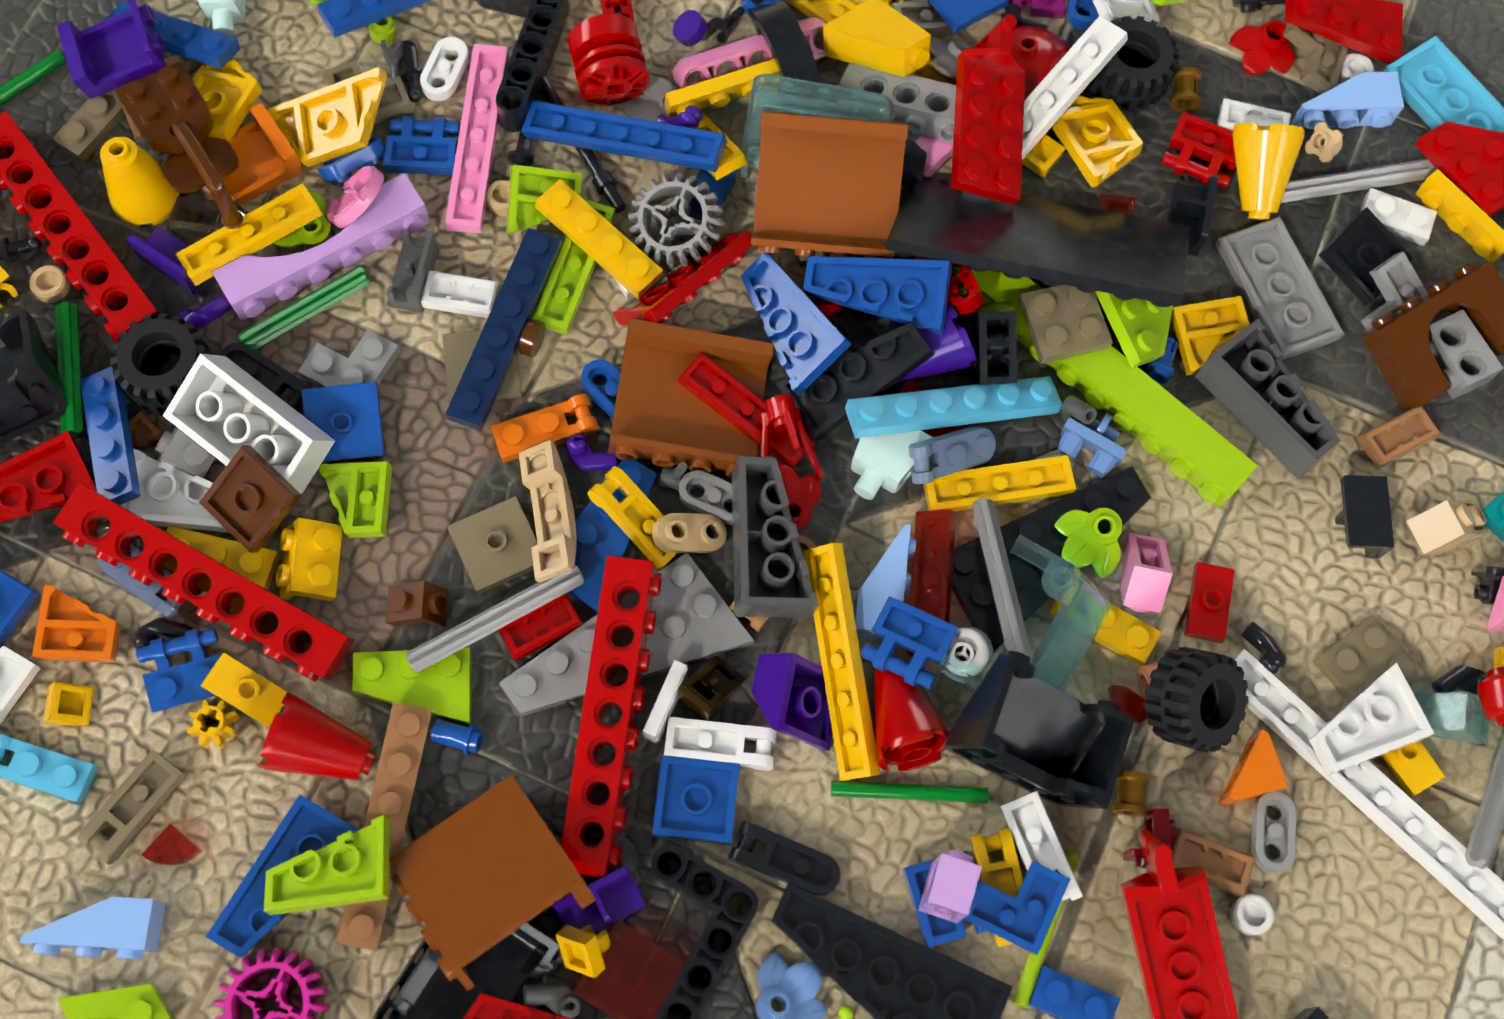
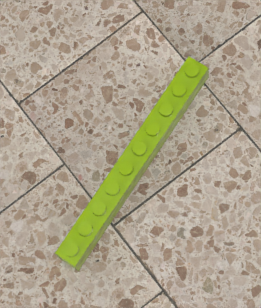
M952 268L951 277L957 275L961 268ZM971 270L983 293V303L1011 302L1016 310L1017 340L1029 349L1034 359L1039 361L1018 300L1021 294L1041 290L1042 288L1028 277L1013 279L1005 276L1002 272L991 270L976 272ZM965 287L958 289L961 296H969ZM1112 345L1108 349L1046 363L1057 372V376L1063 383L1074 386L1084 395L1086 401L1092 407L1101 409L1113 416L1112 420L1120 430L1133 435L1141 442V446L1145 451L1162 459L1169 465L1170 470L1175 476L1180 479H1186L1198 489L1200 496L1209 503H1215L1221 508L1258 467L1255 462L1137 366L1131 368L1127 358Z

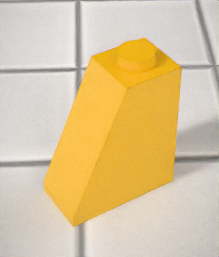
M866 0L823 26L824 54L830 58L903 78L930 62L931 34L882 0Z

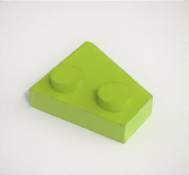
M512 165L510 168L506 234L513 235L527 228L550 221L535 208V201L559 179L581 197L582 173Z
M387 461L321 464L318 470L326 481L330 491L329 497L339 513L338 519L344 533L349 538L386 537L392 466Z
M155 984L67 996L58 1000L67 1019H175Z

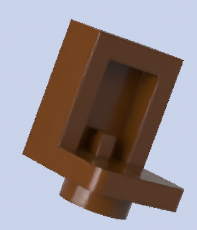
M425 580L389 586L386 623L395 627L423 622L437 627L445 626L449 607L448 590Z

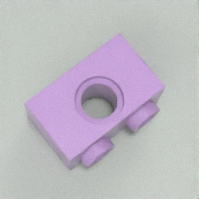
M949 850L948 855L941 853L931 863L918 911L954 923H958L967 917L982 866L972 863L973 857L963 852Z

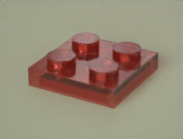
M617 920L608 934L611 946L607 951L601 953L605 969L596 978L583 975L573 993L613 1019H655L686 963Z

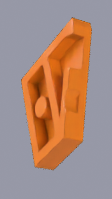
M44 584L32 657L37 660L116 663L121 625L81 601L59 591L52 585Z

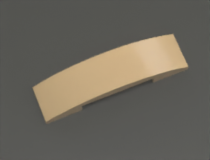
M552 440L519 453L522 483L531 492L538 544L531 547L535 580L538 583L573 570L577 548L576 523L570 489L561 459Z

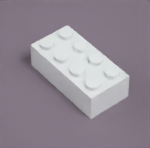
M199 355L163 414L167 420L226 466L242 445H250L301 495L335 442L334 439L229 358L220 355Z

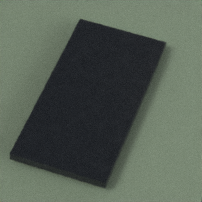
M923 177L921 183L908 186L887 238L886 250L895 252L898 256L904 258L918 256L931 260H949L951 263L965 265L970 270L976 272L991 270L1002 272L1005 276L1013 279L1028 277L1038 279L1043 284L1049 286L1064 284L1074 286L1085 293L1100 291L1111 293L1116 298L1122 300L1137 298L1150 301L1158 307H1169L1171 305L1181 306L1190 226L1021 195L1017 203L1010 205L951 188L950 181Z

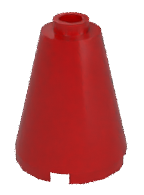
M876 669L873 673L876 758L879 767L889 771L888 765H897L899 772L919 769L941 760L940 752L945 749V743L950 731L923 686L918 684L914 687L903 681L904 677L889 670L882 672Z
M287 692L281 702L286 704L283 714L276 713L260 754V757H263V759L258 763V767L266 771L358 780L361 773L368 775L376 756V752L370 751L372 742L299 696Z

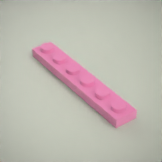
M473 45L445 219L447 231L482 234L487 202L486 195L490 183L499 124L496 94L506 71L509 51L506 46Z

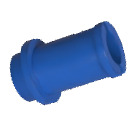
M1169 336L1167 337L1164 356L1147 363L1145 367L1147 375L1158 384H1165L1174 376L1172 365L1179 344L1177 341L1174 342L1175 339Z
M443 719L436 720L431 732L432 743L461 749L464 755L477 754L484 740V731L478 730L477 725L472 724L470 727L446 722Z

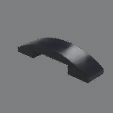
M776 1L748 9L749 17L758 35H763L779 68L780 81L790 102L824 93L823 84L810 47L789 7L782 1Z

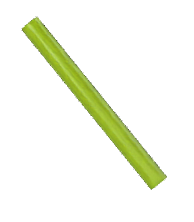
M1064 850L1074 873L1079 855L1075 852ZM1064 900L1060 902L1038 955L1029 951L1012 1001L1015 1005L1028 1009Z

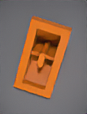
M1261 729L1250 736L1218 804L1226 807L1259 798L1264 794L1275 791L1279 792L1289 787L1270 734L1265 730Z

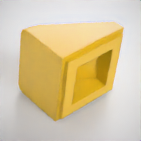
M53 682L47 690L42 724L88 726L95 687Z

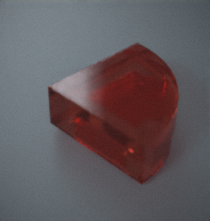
M1111 685L1108 688L1110 701L1121 706L1120 712L1135 719L1134 724L1148 722L1146 718L1148 711L1145 710L1143 698L1126 686Z
M169 824L141 855L154 863L174 866L192 860L202 850L178 828Z

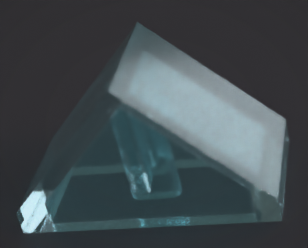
M1414 693L1435 733L1431 735L1432 737L1484 747L1488 745L1489 720L1483 714L1480 701L1470 693Z

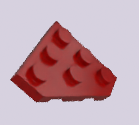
M1445 122L1419 138L1415 145L1432 165L1443 173L1489 217L1504 209V133Z

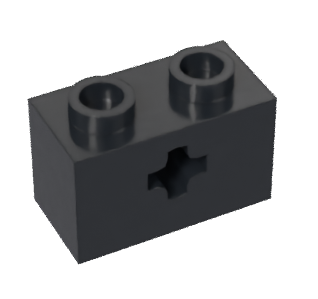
M1011 302L983 303L974 312V348L977 359L975 360L977 362L975 364V375L980 385L1017 383L1016 310Z

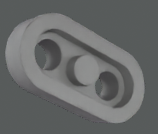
M700 470L685 474L679 483L681 502L687 508L698 513L715 515L724 524L733 525V512H728L724 508L725 505L732 503V484ZM699 488L704 491V494L701 497H694L691 491Z
M1277 791L1264 794L1255 801L1252 808L1251 855L1256 858L1255 864L1263 871L1276 873L1290 867L1296 853V807L1287 795ZM1268 807L1276 811V820H1272L1267 816L1266 810ZM1267 846L1275 850L1276 857L1274 860L1267 857L1265 853Z

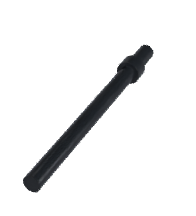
M545 75L541 85V93L545 100L550 104L565 106L547 75ZM575 147L593 177L592 183L598 193L605 196L610 206L615 208L616 214L623 212L627 206L615 188L617 183L610 171L604 170L593 150Z

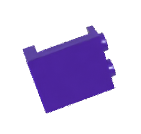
M128 0L131 10L82 31H79L70 20L56 25L72 81L90 99L166 67L163 57L166 47L159 33L155 31L154 25L158 22L149 4L143 5L140 0Z

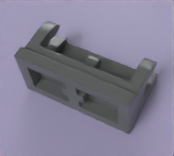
M405 229L392 285L387 291L386 296L388 300L386 304L391 308L423 313L424 308L420 301L428 270L434 271L439 249L433 231L423 230L421 239H417L411 236L409 229Z

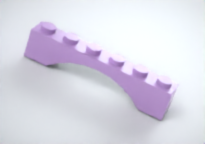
M403 173L384 183L364 213L345 227L339 234L323 244L303 252L285 256L257 257L244 255L214 270L212 273L240 321L248 317L260 315L267 307L281 300L291 299L298 291L311 284L325 281L332 273L344 267L356 265L363 257L377 250L380 251L388 248L394 241L403 236L405 229H409L411 234L419 232L426 224L430 223V219L424 202L406 174Z

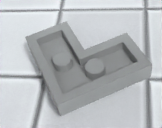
M1404 252L1393 255L1369 272L1387 303L1362 319L1361 323L1368 332L1373 329L1371 322L1390 312L1394 316L1401 311L1399 308L1401 303L1417 295L1420 298L1428 295Z
M367 329L349 358L317 343L298 370L301 378L318 387L377 382L379 385L401 350L398 344Z

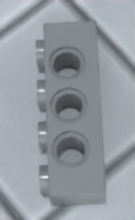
M849 63L836 88L839 114L850 118L908 123V131L913 134H922L953 143L956 85L911 74L903 78Z

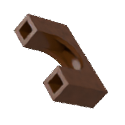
M1473 261L1458 268L1453 272L1456 276L1454 279L1448 282L1447 278L1432 284L1426 288L1428 295L1423 298L1417 295L1399 305L1401 310L1399 313L1393 316L1390 312L1371 322L1373 329L1361 335L1402 410L1423 406L1451 388L1429 345L1430 324L1440 310L1454 314L1463 309L1494 355L1504 354V282L1492 261L1476 266Z

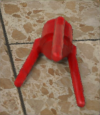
M783 394L769 398L765 402L767 412L760 414L762 424L760 457H769L771 426H774L776 432L788 431L795 450L800 448L799 435L817 479L823 480L824 474L802 423L800 410L796 409L794 397L789 394Z

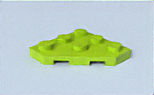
M1095 292L1131 368L1153 362L1164 356L1173 305L1158 307L1147 300L1137 298L1122 300L1116 298L1111 293Z

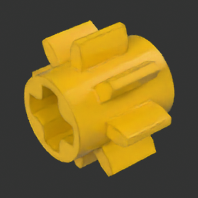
M203 700V707L196 713H189L191 718H193L194 726L189 728L187 732L193 737L201 736L198 745L204 749H207L211 742L224 749L226 740L231 736L238 737L239 735L234 730L233 723L238 721L240 716L235 712L227 713L229 704L224 700H221L216 707ZM211 721H220L217 728H208V725Z

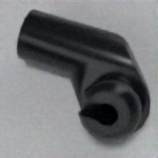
M1459 665L1434 681L1432 688L1441 698H1446L1456 690L1477 694V685L1480 681L1487 678V674L1476 668Z

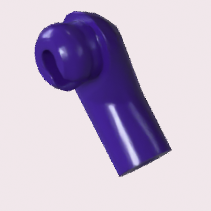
M689 105L686 107L685 112H680L676 117L661 113L657 117L656 122L697 129L699 127L698 122L702 120L703 115L699 108Z
M219 295L195 311L188 308L182 309L177 313V316L182 317L186 323L189 321L199 331L229 312L231 304L225 296Z
M573 435L567 440L566 452L568 458L581 470L593 472L610 470L613 466L617 467L615 454H609L608 452L596 453L586 444L584 436Z

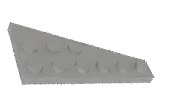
M685 553L658 572L662 574L661 591L659 596H653L651 611H656V626L654 633L647 635L646 649L651 650L650 665L647 673L642 672L641 679L670 671L674 660L687 664L706 657L709 659L738 647L744 648L754 645L753 638L737 617H735L734 613L688 553ZM635 592L626 594L622 598L621 607L625 609L635 607L640 600V594ZM597 615L499 682L500 687L522 717L565 704L568 700L585 695ZM631 630L621 631L616 636V646L626 647L630 645L634 639V632ZM615 669L609 678L610 685L616 686L625 683L628 678L627 669Z

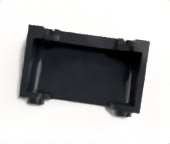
M26 308L7 316L0 323V338L6 345L0 348V445L58 418L66 410L67 402L64 390L37 323Z
M1008 651L1007 654L998 655L951 728L944 748L1031 793L1037 791L1041 798L1067 807L1108 809L1135 719L1120 712L1121 706L1114 702L1098 700L1097 704H1084L1034 677L1036 668L1030 663L1031 658L1023 653Z
M525 923L464 966L475 985L467 991L457 977L451 982L448 980L437 963V959L443 956L440 950L434 953L425 939H423L377 1008L372 1019H463L481 993L512 1002L528 976L536 978L540 974H547L552 969L557 959L556 952L559 949V945L528 923Z

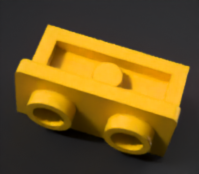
M299 517L287 528L283 529L280 538V550L284 551L283 564H280L276 574V586L280 587L279 597L288 600L295 595L332 601L336 598L343 531L341 525Z

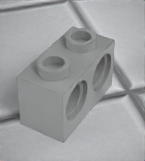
M1463 309L1430 325V349L1451 386L1447 392L1453 400L1487 384L1504 369Z

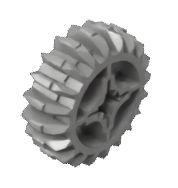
M677 172L674 181H672L670 176L664 173L662 184H658L655 179H650L652 189L649 192L644 188H639V193L643 200H632V206L638 212L628 214V219L635 223V225L629 228V233L632 236H637L633 243L639 249L644 248L643 252L649 258L654 256V262L658 266L667 261V266L670 269H675L678 259H680L682 266L686 267L690 264L689 257L693 256L697 262L701 260L702 256L699 252L702 249L707 253L713 251L708 242L709 240L720 241V235L713 231V229L724 227L723 221L716 218L723 213V209L720 205H714L718 197L715 192L708 193L710 187L706 182L698 185V179L694 175H691L685 182V177L681 172ZM675 196V199L669 205H659L664 200ZM692 199L701 204V225L690 218L692 210L690 203ZM677 215H680L685 223L681 222L679 225L675 223L674 227L666 219L671 220L674 216L677 219ZM651 217L656 218L659 223H662L660 231L662 237L659 243L654 241L651 235ZM683 236H694L692 239H690L688 242L684 244L672 246L676 245L678 240Z

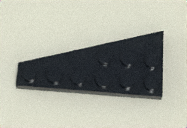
M1133 466L1000 527L1024 622L1079 570V568H1066L1061 564L1062 548L1067 536L1061 534L1054 527V524L1063 514L1076 509L1090 513L1097 508H1109L1120 516L1124 526L1149 501L1151 497ZM1106 519L1101 520L1098 523L1099 532L1105 534L1109 531V521ZM977 537L938 555L936 560L972 627L983 631L991 640L994 654L1004 643V637L980 538Z
M790 883L787 884L771 920L786 937L873 1019H1000L1013 987Z

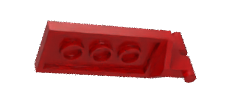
M1007 14L972 49H964L958 55L951 188L1014 205L1020 200L1026 68L1012 51L1013 28L1017 25V20L1013 15Z
M1142 830L1138 838L1142 846L1147 872L1120 885L1151 1019H1238L1205 870L1202 867L1174 868L1172 850L1151 830Z

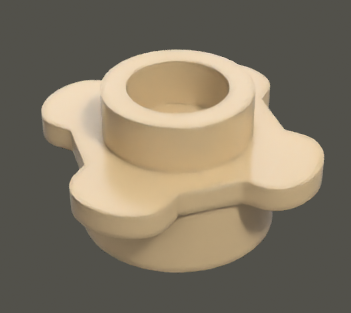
M1319 122L1314 127L1315 132L1311 139L1305 144V151L1308 154L1319 156L1321 162L1327 163L1341 150L1343 134L1339 130L1328 128L1326 122Z

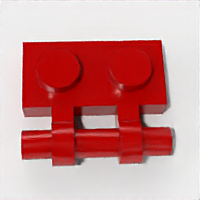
M1182 112L1168 145L1181 152L1178 156L1166 151L1161 164L1172 168V172L1182 176L1185 173L1202 180L1201 184L1204 185L1210 175L1218 176L1217 186L1226 189L1231 176L1218 171L1220 166L1233 171L1236 165L1233 131ZM1190 156H1196L1210 163L1208 167L1190 161Z

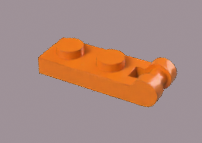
M578 394L566 402L490 426L502 463L518 459L520 452L548 440H552L555 446L567 443V440L573 435L585 437L597 432L600 426L597 418L592 416L589 410L592 406L589 396L587 394ZM576 415L578 421L575 424L568 425L566 418Z

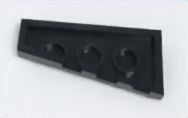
M910 322L868 341V344L854 351L849 349L843 352L800 396L793 392L788 382L789 378L786 377L779 380L776 384L783 394H789L794 397L796 409L800 410L804 427L812 439L818 442L848 420L845 411L848 399L880 396L935 355V353L917 327Z

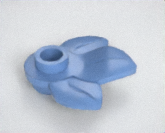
M778 951L772 952L764 959L757 973V983L761 991L756 1001V1013L759 1019H823L828 1012L827 1008L820 1000L815 998L822 983V971L815 963L801 962L789 967ZM771 1001H780L784 1007L783 1012H775L771 1008Z

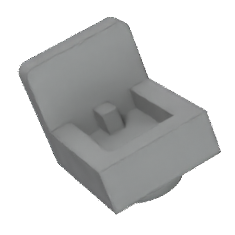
M178 427L172 433L165 431L155 447V450L160 453L156 459L158 462L163 461L175 466L176 469L194 477L199 476L203 479L215 459L211 453Z

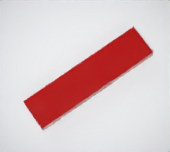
M700 352L679 376L677 382L761 447L762 424L760 414L767 412L765 401L708 356ZM774 426L770 427L769 454L779 462L794 469L806 455L799 435L800 448L795 450L788 431L776 432ZM808 435L809 440L813 446L815 440H813L812 437Z

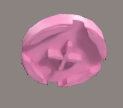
M370 165L356 171L344 183L342 187L345 190L343 196L340 198L336 195L332 199L327 210V218L338 228L346 227L364 213L379 193L384 182V175L374 166L371 167Z

